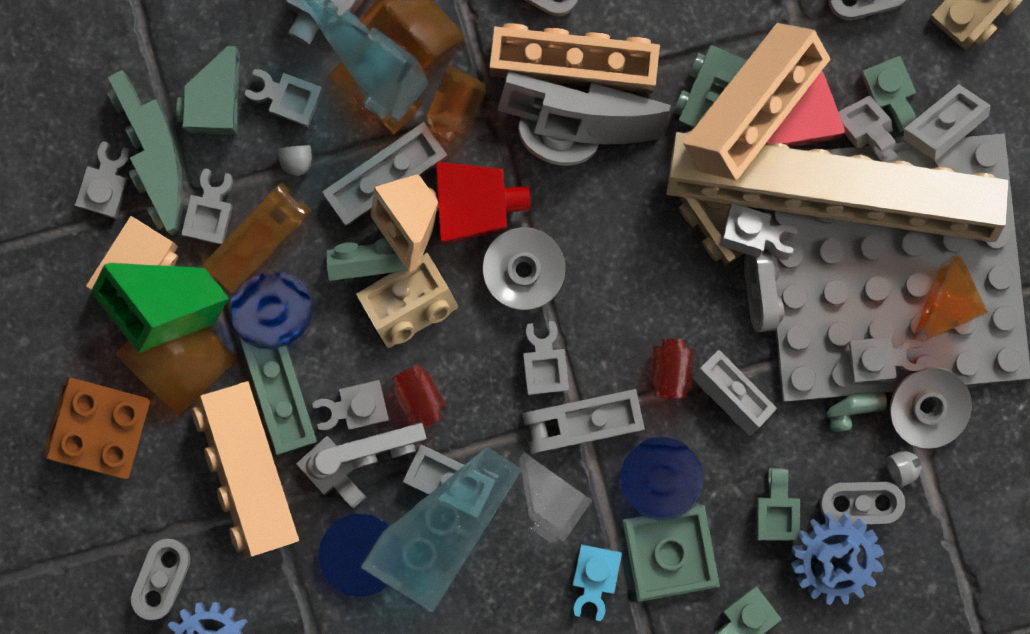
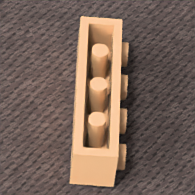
M508 23L504 24L503 27L494 26L490 76L507 78L508 71L550 83L590 87L592 82L621 91L653 94L656 86L660 45L651 44V40L641 37H628L626 41L610 39L609 35L590 32L586 33L585 36L569 35V31L559 28H546L544 32L528 30V27L525 25Z
M776 23L684 140L683 145L700 172L738 180L830 61V57L815 30Z
M247 381L199 396L194 400L196 407L192 408V417L198 432L204 431L209 447L204 448L205 458L210 471H217L222 487L217 488V495L223 511H230L234 527L230 528V536L237 552L242 551L246 559L298 542L299 538L249 382Z

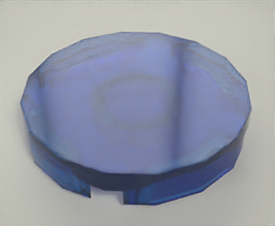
M275 272V275L267 276L262 273L251 277L240 285L233 295L230 304V318L235 332L245 343L258 349H276L291 344L303 335L311 323L313 305L307 287L299 278L286 272Z
M668 437L650 438L640 443L639 446L627 455L621 471L622 492L630 507L643 517L658 521L676 519L689 512L700 498L704 482L702 464L698 457L683 442Z
M352 514L340 518L327 529L320 542L319 563L323 576L335 589L350 596L365 597L382 591L394 580L401 566L402 549L397 534L385 521L373 515Z

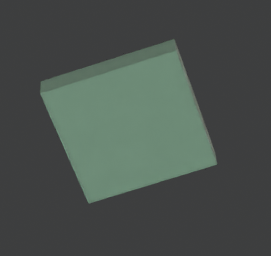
M705 505L622 520L637 602L720 587Z

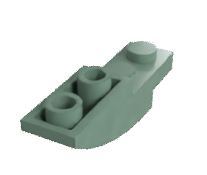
M121 70L108 77L113 89L107 91V94L117 113L125 111L131 123L125 129L135 149L144 148V151L130 157L135 169L129 171V174L140 194L147 191L153 203L147 210L157 229L160 230L165 227L166 231L173 236L180 232L183 213L182 170L176 142L160 103L154 99L142 105L129 77Z

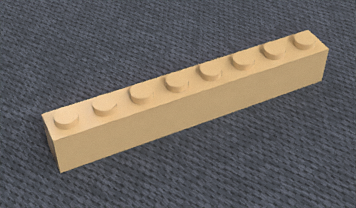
M691 131L686 133L676 132L666 195L726 204L734 203L740 206L995 243L1005 227L1008 180L997 179L994 175L988 173L970 175L956 173L954 170L946 167L928 169L914 167L911 163L905 161L887 163L873 161L864 155L845 157L832 155L830 152L822 149L804 151L790 149L787 145L781 143H771L762 147L736 181L700 172L683 145L684 140Z

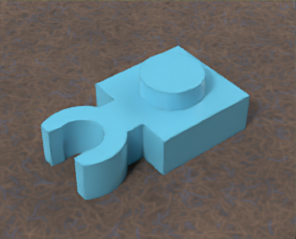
M581 544L573 586L583 587L584 592L574 603V616L580 617L581 607L584 603L593 602L597 607L595 620L601 621L603 619L605 605L601 599L602 592L614 594L622 553Z

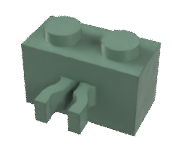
M713 45L710 46L706 56L698 53L689 76L696 78L690 93L682 90L673 113L680 116L676 127L688 132L692 131L747 60Z

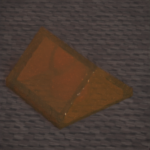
M375 0L351 31V34L405 92L409 91L466 39L464 33L433 0Z
M953 255L940 263L912 340L924 342L988 313L962 257Z

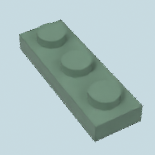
M280 324L239 336L276 454L281 455L318 443Z

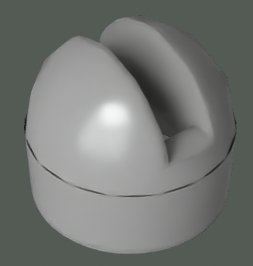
M293 146L278 149L279 162L286 173L299 176L306 173L310 168L312 161L311 146Z
M901 451L886 458L890 477L898 487L914 482L922 470L921 466L915 467L912 462L918 457L908 451Z

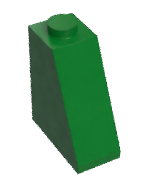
M108 263L103 266L91 289V293L138 353L215 324L229 299L205 268Z

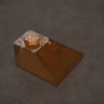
M209 327L138 353L128 341L115 353L151 391L179 416L238 359Z

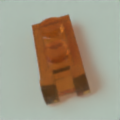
M280 183L202 265L233 295L312 213V210L304 202L299 204L290 196L291 190L283 183ZM278 207L288 216L280 225L270 216Z

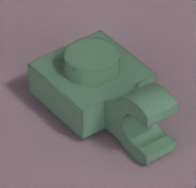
M901 56L863 70L861 77L869 95L882 109L889 108L894 124L900 133L916 119L911 105L906 100L915 96L916 91Z
M768 468L769 498H757L756 539L800 540L798 535L800 532V498H788V469Z
M754 586L722 611L729 622L714 634H764L782 619L758 587Z

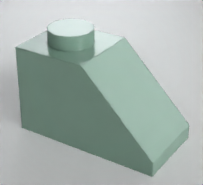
M227 46L185 85L184 97H178L177 121L183 122V127L187 133L237 135L240 53L236 46Z

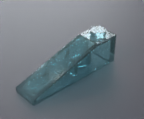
M300 0L365 96L366 100L363 104L379 118L383 119L386 115H389L399 122L429 85L417 59L375 28L369 31L349 11L346 10L342 16L338 15L339 9L331 0Z
M486 447L397 522L388 527L380 536L361 568L429 612L434 613L523 469Z

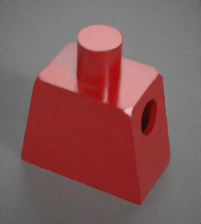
M436 162L442 245L455 244L507 231L506 213L531 211L529 186L504 188L503 169Z

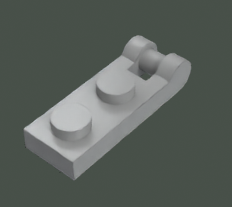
M636 389L522 413L524 425H529L532 441L528 442L531 454L645 430ZM557 419L560 435L548 437L545 422Z
M419 423L322 450L307 460L306 471L312 478L322 479L336 472L341 464L351 462L353 469L376 463V455L390 451L392 458L416 452L414 444L427 439L423 424Z

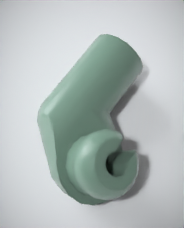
M854 393L830 407L827 413V418H830V429L833 432L847 431L853 426L850 418L851 415L885 411L887 407L885 393Z

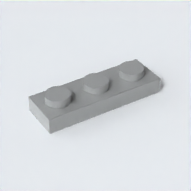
M423 122L325 189L322 193L344 225L348 227L371 211L374 187L417 174L422 176L435 167L436 162H442L448 158V155L425 122Z

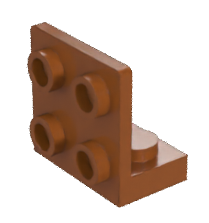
M64 377L42 457L123 479L129 478L150 400L75 378Z

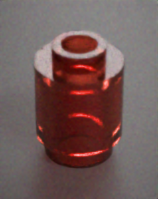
M662 339V346L653 347L650 386L654 387V397L687 399L688 389H692L694 349L686 348V340Z
M421 364L406 369L392 378L395 385L393 392L410 425L422 423L423 428H426L444 418L441 411L447 407V404L430 371L425 372Z

